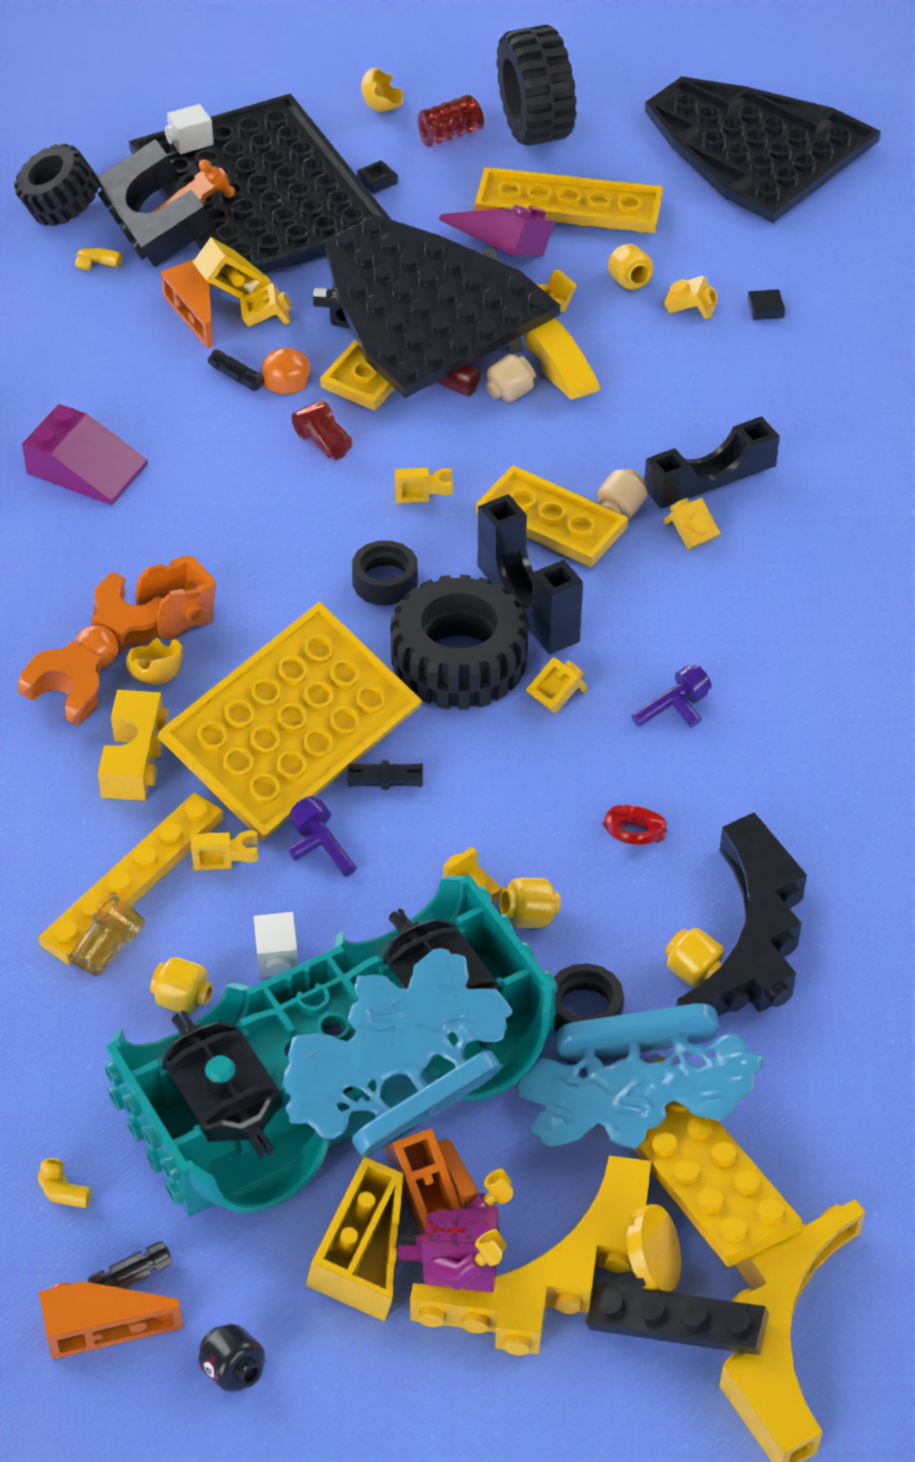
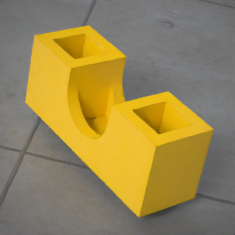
M117 690L111 714L114 742H128V744L121 746L104 745L98 770L101 798L146 801L149 786H155L157 766L154 764L155 758H161L163 742L158 738V733L169 721L168 708H163L161 692Z

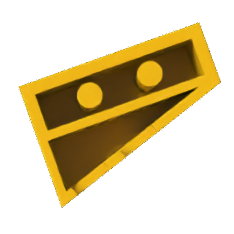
M364 1157L311 1262L305 1285L384 1322L393 1299V1277L397 1253L396 1243L403 1173L370 1158Z

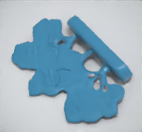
M434 949L414 965L413 976L411 977L408 989L398 988L394 983L390 982L387 976L357 975L355 994L358 997V1002L351 1006L348 1022L356 1030L351 1040L335 1039L333 1036L324 1033L297 1035L292 1038L288 1053L290 1064L284 1071L282 1083L291 1097L286 1106L290 1123H308L316 1130L320 1137L335 1139L341 1136L348 1127L351 1112L370 1111L375 1113V1119L364 1125L354 1134L352 1143L362 1158L378 1152L477 1089L501 1070L502 1065L492 1051L480 1052L467 1061L463 1058L465 1045L469 1042L477 1040L494 1043L504 1039L507 1028L506 1018L512 1015V1008L497 989H467L465 986L469 979L467 959L459 954H451L446 949ZM450 1032L455 1033L458 1037V1042L454 1047L447 1037ZM439 1054L454 1062L456 1068L429 1085L421 1076L423 1069L428 1066L432 1056ZM395 1074L408 1075L418 1092L390 1108L380 1098L383 1083ZM371 1079L376 1081L377 1089L375 1092L367 1087ZM347 1087L359 1088L370 1097V1100L366 1101L364 1097H361L356 1102L344 1096L343 1091ZM338 1102L348 1104L350 1108L342 1112L338 1109L337 1104Z
M703 1003L689 1004L565 1024L556 1033L557 1051L564 1059L578 1063L576 1065H564L551 1058H540L518 1081V1091L521 1098L545 1106V1110L537 1114L533 1125L529 1128L530 1133L540 1138L541 1143L544 1145L555 1147L580 1141L586 1132L591 1130L596 1124H600L605 1127L610 1141L636 1150L646 1138V1131L650 1128H656L666 1118L664 1107L670 1102H679L696 1116L718 1121L725 1120L737 1108L738 1101L746 1098L750 1091L755 1088L753 1075L763 1068L764 1056L749 1052L745 1039L735 1033L724 1034L714 1039L707 1048L693 1045L713 1039L719 1032V1019L716 1009ZM675 1048L671 1056L661 1062L648 1063L640 1057V1052ZM688 1051L689 1056H694L697 1053L705 1061V1065L695 1067L687 1062L684 1053ZM706 1051H715L716 1058L712 1059L707 1056ZM629 1054L625 1059H620L608 1066H604L599 1060L600 1058ZM678 1056L681 1062L673 1066L671 1062L674 1057ZM587 1067V1076L584 1078L579 1077L580 1069Z

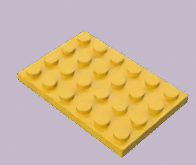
M319 601L159 731L158 738L250 830L256 831L261 841H264L292 817L290 811L297 802L305 797H315L345 772L350 763L354 764L420 708L422 700Z

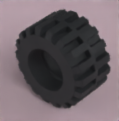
M62 143L59 146L58 144L51 145L49 148H44L36 155L34 154L30 157V160L21 167L22 170L17 173V181L14 183L15 193L35 220L45 226L49 224L50 226H57L59 223L64 224L72 218L78 217L94 201L96 197L94 194L99 189V178L80 151L75 146H69L67 143Z

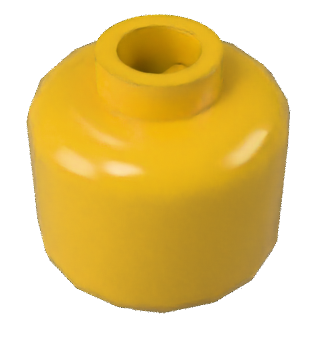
M624 244L612 252L607 268L609 275L623 288L637 290L644 287L650 281L654 266L652 259L638 246Z
M546 878L512 879L508 886L503 888L500 895L501 914H505L510 919L514 928L548 927L554 915L559 913L561 907L559 893L554 891L552 884Z
M692 928L688 931L681 929L671 939L665 949V954L668 956L666 961L667 968L689 986L698 987L723 965L721 962L724 957V947L699 928Z
M173 957L166 963H160L156 967L150 984V992L155 994V1001L160 1007L178 1013L180 1011H187L190 1015L195 1013L200 1005L206 1006L209 1003L213 992V983L208 982V971L203 965L179 957Z

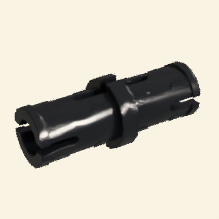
M382 760L381 764L350 763L348 765V787L381 786L382 790H389V786L423 787V763L389 764V760Z

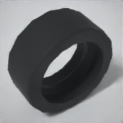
M379 540L368 543L357 550L352 558V586L357 595L366 602L376 605L397 604L402 599L405 600L404 596L414 587L417 588L418 586L417 558L414 552L402 543L392 540ZM377 566H394L405 572L391 580H378L365 574L371 568Z
M589 963L574 964L560 970L554 976L558 988L557 993H555L556 1016L554 1017V1029L556 1032L568 1023L623 1014L624 993L622 984L612 972L602 966ZM586 989L596 991L604 996L609 1002V1007L606 1011L596 1016L583 1017L574 1015L566 1010L561 1001L566 994L572 991Z

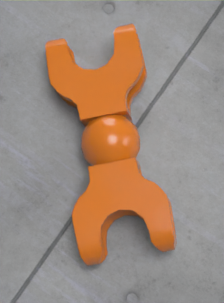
M111 572L95 589V604L91 626H87L78 632L74 642L70 641L64 648L50 649L37 653L19 676L18 693L29 700H35L46 691L57 690L64 692L68 695L65 702L66 716L64 719L75 726L81 725L97 708L101 669H105L113 664L117 655L121 654L127 647L150 644L159 636L156 619L159 603L163 598L156 596L145 605L135 606L128 604L124 601L126 592L125 581L127 578L116 572Z

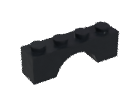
M760 416L733 426L726 440L716 450L704 457L686 459L676 448L646 458L645 487L649 496L660 509H663L685 498L695 497L775 467L780 436Z

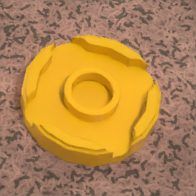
M657 1204L640 1206L632 1213L631 1217L635 1218V1224L629 1225L627 1231V1248L632 1270L637 1279L644 1278L646 1282L645 1286H642L644 1289L670 1292L678 1284L682 1265L681 1246L676 1227L670 1215L662 1206Z

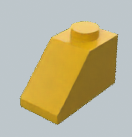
M210 237L193 261V264L206 281L239 299L269 285L271 282L266 275L235 250Z

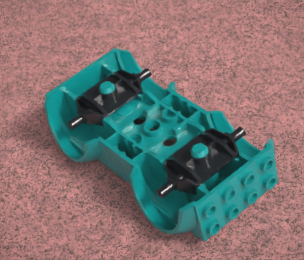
M470 874L467 876H447L441 879L435 896L425 908L411 919L407 917L403 909H397V913L393 911L389 916V921L392 922L395 929L371 940L354 942L348 941L345 938L344 931L336 934L335 948L253 987L235 982L226 985L220 1000L194 1023L187 1011H180L181 1017L176 1013L172 1017V1023L178 1029V1032L157 1041L135 1044L126 1040L123 1029L114 1032L110 1043L106 1045L108 1063L104 1064L105 1073L112 1087L108 1088L109 1096L118 1111L124 1109L129 1118L126 1119V1122L135 1141L143 1140L148 1148L145 1150V1154L155 1173L162 1171L167 1180L164 1182L165 1189L174 1205L181 1203L189 1217L213 1205L240 1213L262 1212L279 1206L297 1195L313 1179L323 1164L328 1147L354 1135L364 1125L375 1119V1113L370 1111L351 1112L349 1125L341 1136L335 1139L320 1137L316 1130L308 1123H290L286 1106L291 1097L282 1085L284 1071L290 1064L289 1058L285 1055V1050L290 1047L293 1037L324 1033L323 1030L334 1025L344 1029V1032L340 1035L333 1036L335 1039L349 1041L354 1037L356 1030L348 1022L351 1006L358 1002V997L355 994L357 975L387 976L390 982L394 983L398 988L408 989L411 977L413 976L414 965L432 950L441 948L448 950L451 954L464 956L467 959L466 964L469 973V979L465 985L467 989H497L513 1012L511 1016L506 1018L507 1028L504 1039L494 1043L475 1040L465 1045L463 1058L466 1061L480 1052L492 1051L501 1063L502 1068L489 1081L460 1100L479 1101L501 1094L516 1084L532 1068L542 1052L546 1038L553 1035L554 1017L556 1016L555 993L558 991L557 984L552 974L547 970L543 971L538 965L530 945L527 942H521L516 936L510 919L505 914L500 915L493 906L488 890L484 886L479 887ZM450 1032L447 1037L454 1047L458 1042V1037L455 1033ZM437 1054L432 1056L428 1066L423 1069L421 1076L429 1085L456 1068L454 1062ZM399 1073L385 1080L381 1088L380 1098L387 1106L393 1108L418 1091L408 1075ZM371 1079L367 1087L373 1092L376 1091L377 1085L376 1081ZM347 1087L343 1091L344 1096L356 1102L361 1097H364L366 1101L370 1100V1097L362 1089ZM338 1102L337 1104L338 1109L342 1112L350 1108L348 1104Z

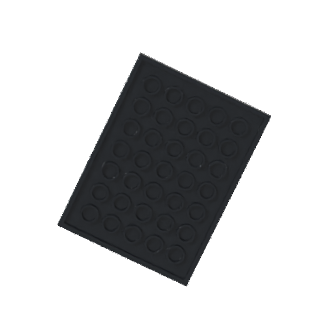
M291 93L211 116L214 144L211 146L180 154L173 143L169 144L165 130L129 141V150L134 154L156 139L171 160L180 176L158 190L165 201L195 180L194 176L201 172L199 169V162L201 160H208L211 166L223 169L228 176L229 186L234 188L235 194L233 197L227 198L224 196L223 191H216L205 198L206 201L202 204L216 227L194 242L202 250L210 237L235 250L263 274L325 255L324 240L374 215L392 220Z

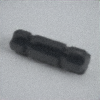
M219 349L213 350L208 357V364L237 382L246 385V387L253 391H257L264 382L263 376L258 372L248 368V366L231 356H227Z
M158 1241L146 1247V1253L142 1254L141 1251H138L109 1266L110 1271L105 1273L104 1270H101L89 1276L88 1282L125 1288L150 1275L151 1269L154 1268L158 1271L170 1265L172 1262L170 1252L162 1241Z

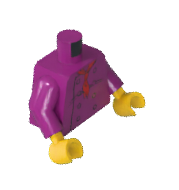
M496 1169L485 1178L484 1186L489 1193L486 1195L480 1193L466 1208L431 1212L428 1214L424 1235H399V1261H423L424 1282L427 1285L448 1287L454 1290L466 1289L494 1292L497 1264L501 1261L502 1252L507 1247L506 1242L499 1233L498 1207H495V1203L505 1204L513 1196L511 1179L503 1169Z

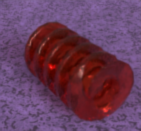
M467 94L460 99L455 98L450 102H443L440 106L435 105L430 109H423L420 111L417 121L419 134L424 145L430 148L433 146L434 141L437 144L443 143L444 137L448 141L454 139V133L456 136L461 137L465 131L469 134L474 132L475 127L481 130L484 126L482 109L476 99Z

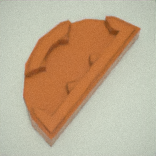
M448 1138L437 1141L461 1207L464 1209L479 1195V1191L453 1143Z

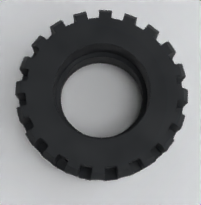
M546 24L506 32L498 42L496 66L498 68L497 79L503 111L507 118V124L512 130L513 137L516 138L517 142L526 146L567 138L575 127L574 120L577 115V100L572 65L569 62V54L567 48L564 47L562 37L559 36V32L554 27Z
M460 574V578H451L450 575L440 576L438 581L433 582L430 579L420 585V589L414 587L404 596L405 600L402 599L397 604L390 624L391 662L394 667V674L415 694L417 693L423 702L429 705L431 702L437 703L439 708L449 709V706L459 707V710H469L470 706L478 705L479 708L490 704V700L495 699L498 701L506 696L508 689L510 691L513 690L520 682L521 676L525 674L528 658V618L518 599L513 594L508 595V590L498 583L494 586L489 579L479 577V580L471 579L470 575ZM464 635L483 641V643L470 648H450L442 646L435 641L448 636Z

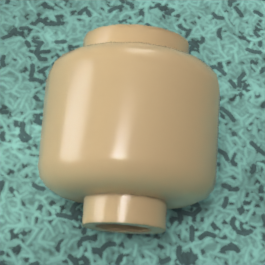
M508 354L487 370L489 382L485 385L495 400L501 398L507 403H513L533 388V378L536 375L526 358Z
M632 469L615 470L598 489L597 499L600 505L630 519L647 499L646 482L639 473Z

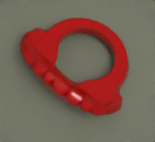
M635 805L613 806L607 812L603 821V826L612 837L629 844L645 845L653 842L659 843L665 839V833L667 832V823L661 815ZM620 826H642L648 831L633 833L622 829Z

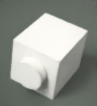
M201 104L167 113L168 126H165V135L169 144L173 143L180 154L214 145L212 120Z
M293 912L253 916L259 978L274 977L297 966L298 953Z

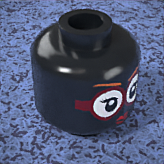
M231 1323L215 1327L204 1336L200 1344L199 1366L222 1390L237 1392L254 1385L259 1380L265 1363V1350L243 1327Z

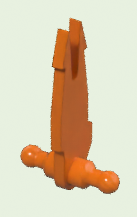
M201 160L199 162L201 172L194 176L195 180L180 189L152 212L162 209L191 189L201 203L205 202V198L216 191H223L224 196L230 198L234 196L235 190L232 186H229L228 176L223 169L211 166L208 160Z

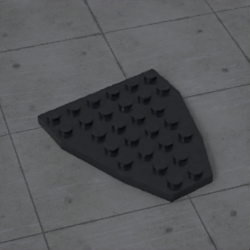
M681 76L645 102V113L670 146L727 200L772 223L880 141V130L835 108L735 84Z
M374 215L324 240L336 298L366 363L404 398L415 394L560 315L561 305L520 270L432 232Z

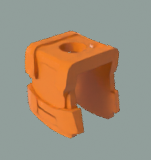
M182 556L172 560L171 564L166 567L158 564L147 567L142 572L136 586V606L145 605L156 596L163 598L160 600L157 611V632L161 639L166 638L170 641L184 634L185 630L195 625H206L214 620L216 581L193 556Z

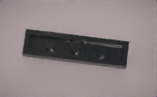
M596 1282L586 1324L593 1331L760 1355L769 1312L766 1306Z

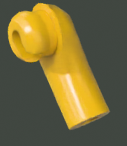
M82 248L76 253L77 259L75 260V266L86 271L91 269L92 262L119 268L122 263V253L104 248Z
M57 1158L43 1160L40 1165L41 1171L38 1172V1182L46 1197L54 1203L88 1208L92 1194L91 1187L70 1184L63 1172L64 1165L61 1160Z

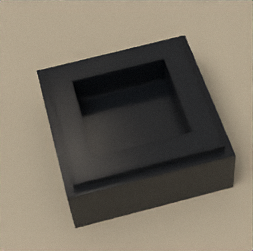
M382 160L356 170V176L373 194L398 184V174Z
M779 289L748 291L747 301L753 320L784 318L785 308Z

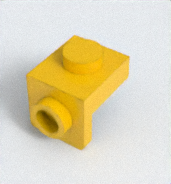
M554 270L547 285L537 284L561 305L560 312L566 311L576 289V284L561 270Z
M700 276L690 280L682 279L672 284L664 305L669 314L697 306L704 319L712 317L718 297L716 290L709 285L705 276Z
M702 497L692 502H689L688 498L678 501L669 507L671 513L663 519L665 526L674 523L687 550L708 542L721 534Z

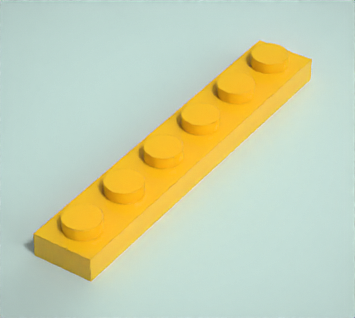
M194 792L38 937L40 947L67 965H70L191 851V834L209 833L224 820L223 810Z

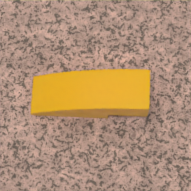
M556 318L525 334L526 347L540 360L541 372L570 400L600 391V384L582 351Z

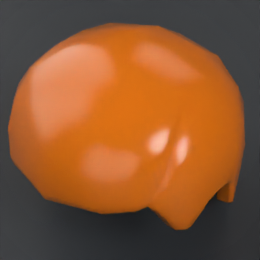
M294 348L275 349L263 361L261 375L264 378V382L262 384L268 390L278 394L300 392L305 389L307 379L310 378L311 364L304 353Z

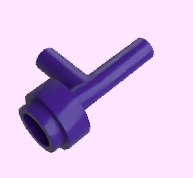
M697 664L693 666L687 665L675 673L676 686L631 715L635 724L640 727L673 705L690 727L696 726L702 718L687 699L692 703H696L708 695V690L712 688V684L706 672Z
M309 796L297 802L290 811L292 816L291 823L301 836L306 837L287 848L292 859L296 861L322 845L345 877L354 873L357 867L325 825L331 817V812L322 800Z

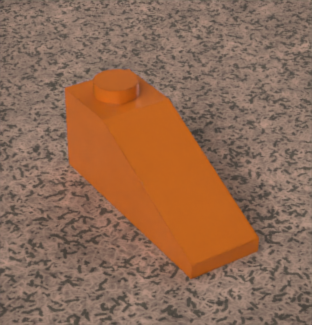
M194 259L160 271L163 297L207 349L213 347L210 287L213 284L205 280L193 264Z
M432 1128L397 1140L384 1147L391 1168L403 1173L402 1196L421 1235H424L427 1215L431 1212L462 1209Z
M84 1281L73 1284L67 1282L59 1283L50 1289L39 1291L52 1360L183 1328L179 1299Z

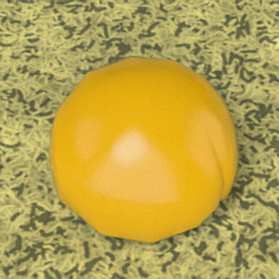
M377 67L369 69L361 82V92L366 104L377 112H388L400 108L403 103L402 89L393 88L391 85L393 76L383 73Z
M155 638L148 646H137L129 650L126 658L127 669L135 679L146 684L161 685L172 681L178 675L182 666L183 646L176 639L171 641L170 646H165L159 638Z

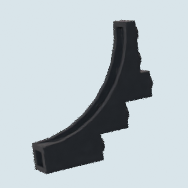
M753 812L722 827L719 849L734 872L743 897L745 924L739 940L723 965L701 985L678 998L676 1006L698 1003L707 1004L716 1009L719 1017L729 1011L736 1012L741 1010L748 1002H751L760 1013L772 1006L779 1007L785 1004L793 995L796 972L784 957L798 947L802 923L790 908L797 905L803 899L807 874L756 813Z

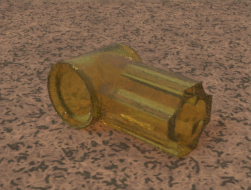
M115 892L107 895L95 907L92 913L94 922L70 953L72 961L81 970L93 976L101 975L121 945L131 941L140 932L145 922L144 918Z

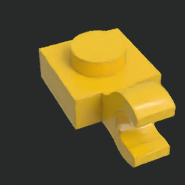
M429 468L395 469L396 503L429 502L430 494L442 496L453 494L452 469L442 468L435 471L432 475H429Z
M252 830L243 831L232 840H230V832L191 834L193 869H232V861H243L246 863L258 861V847H246L258 845L257 832Z

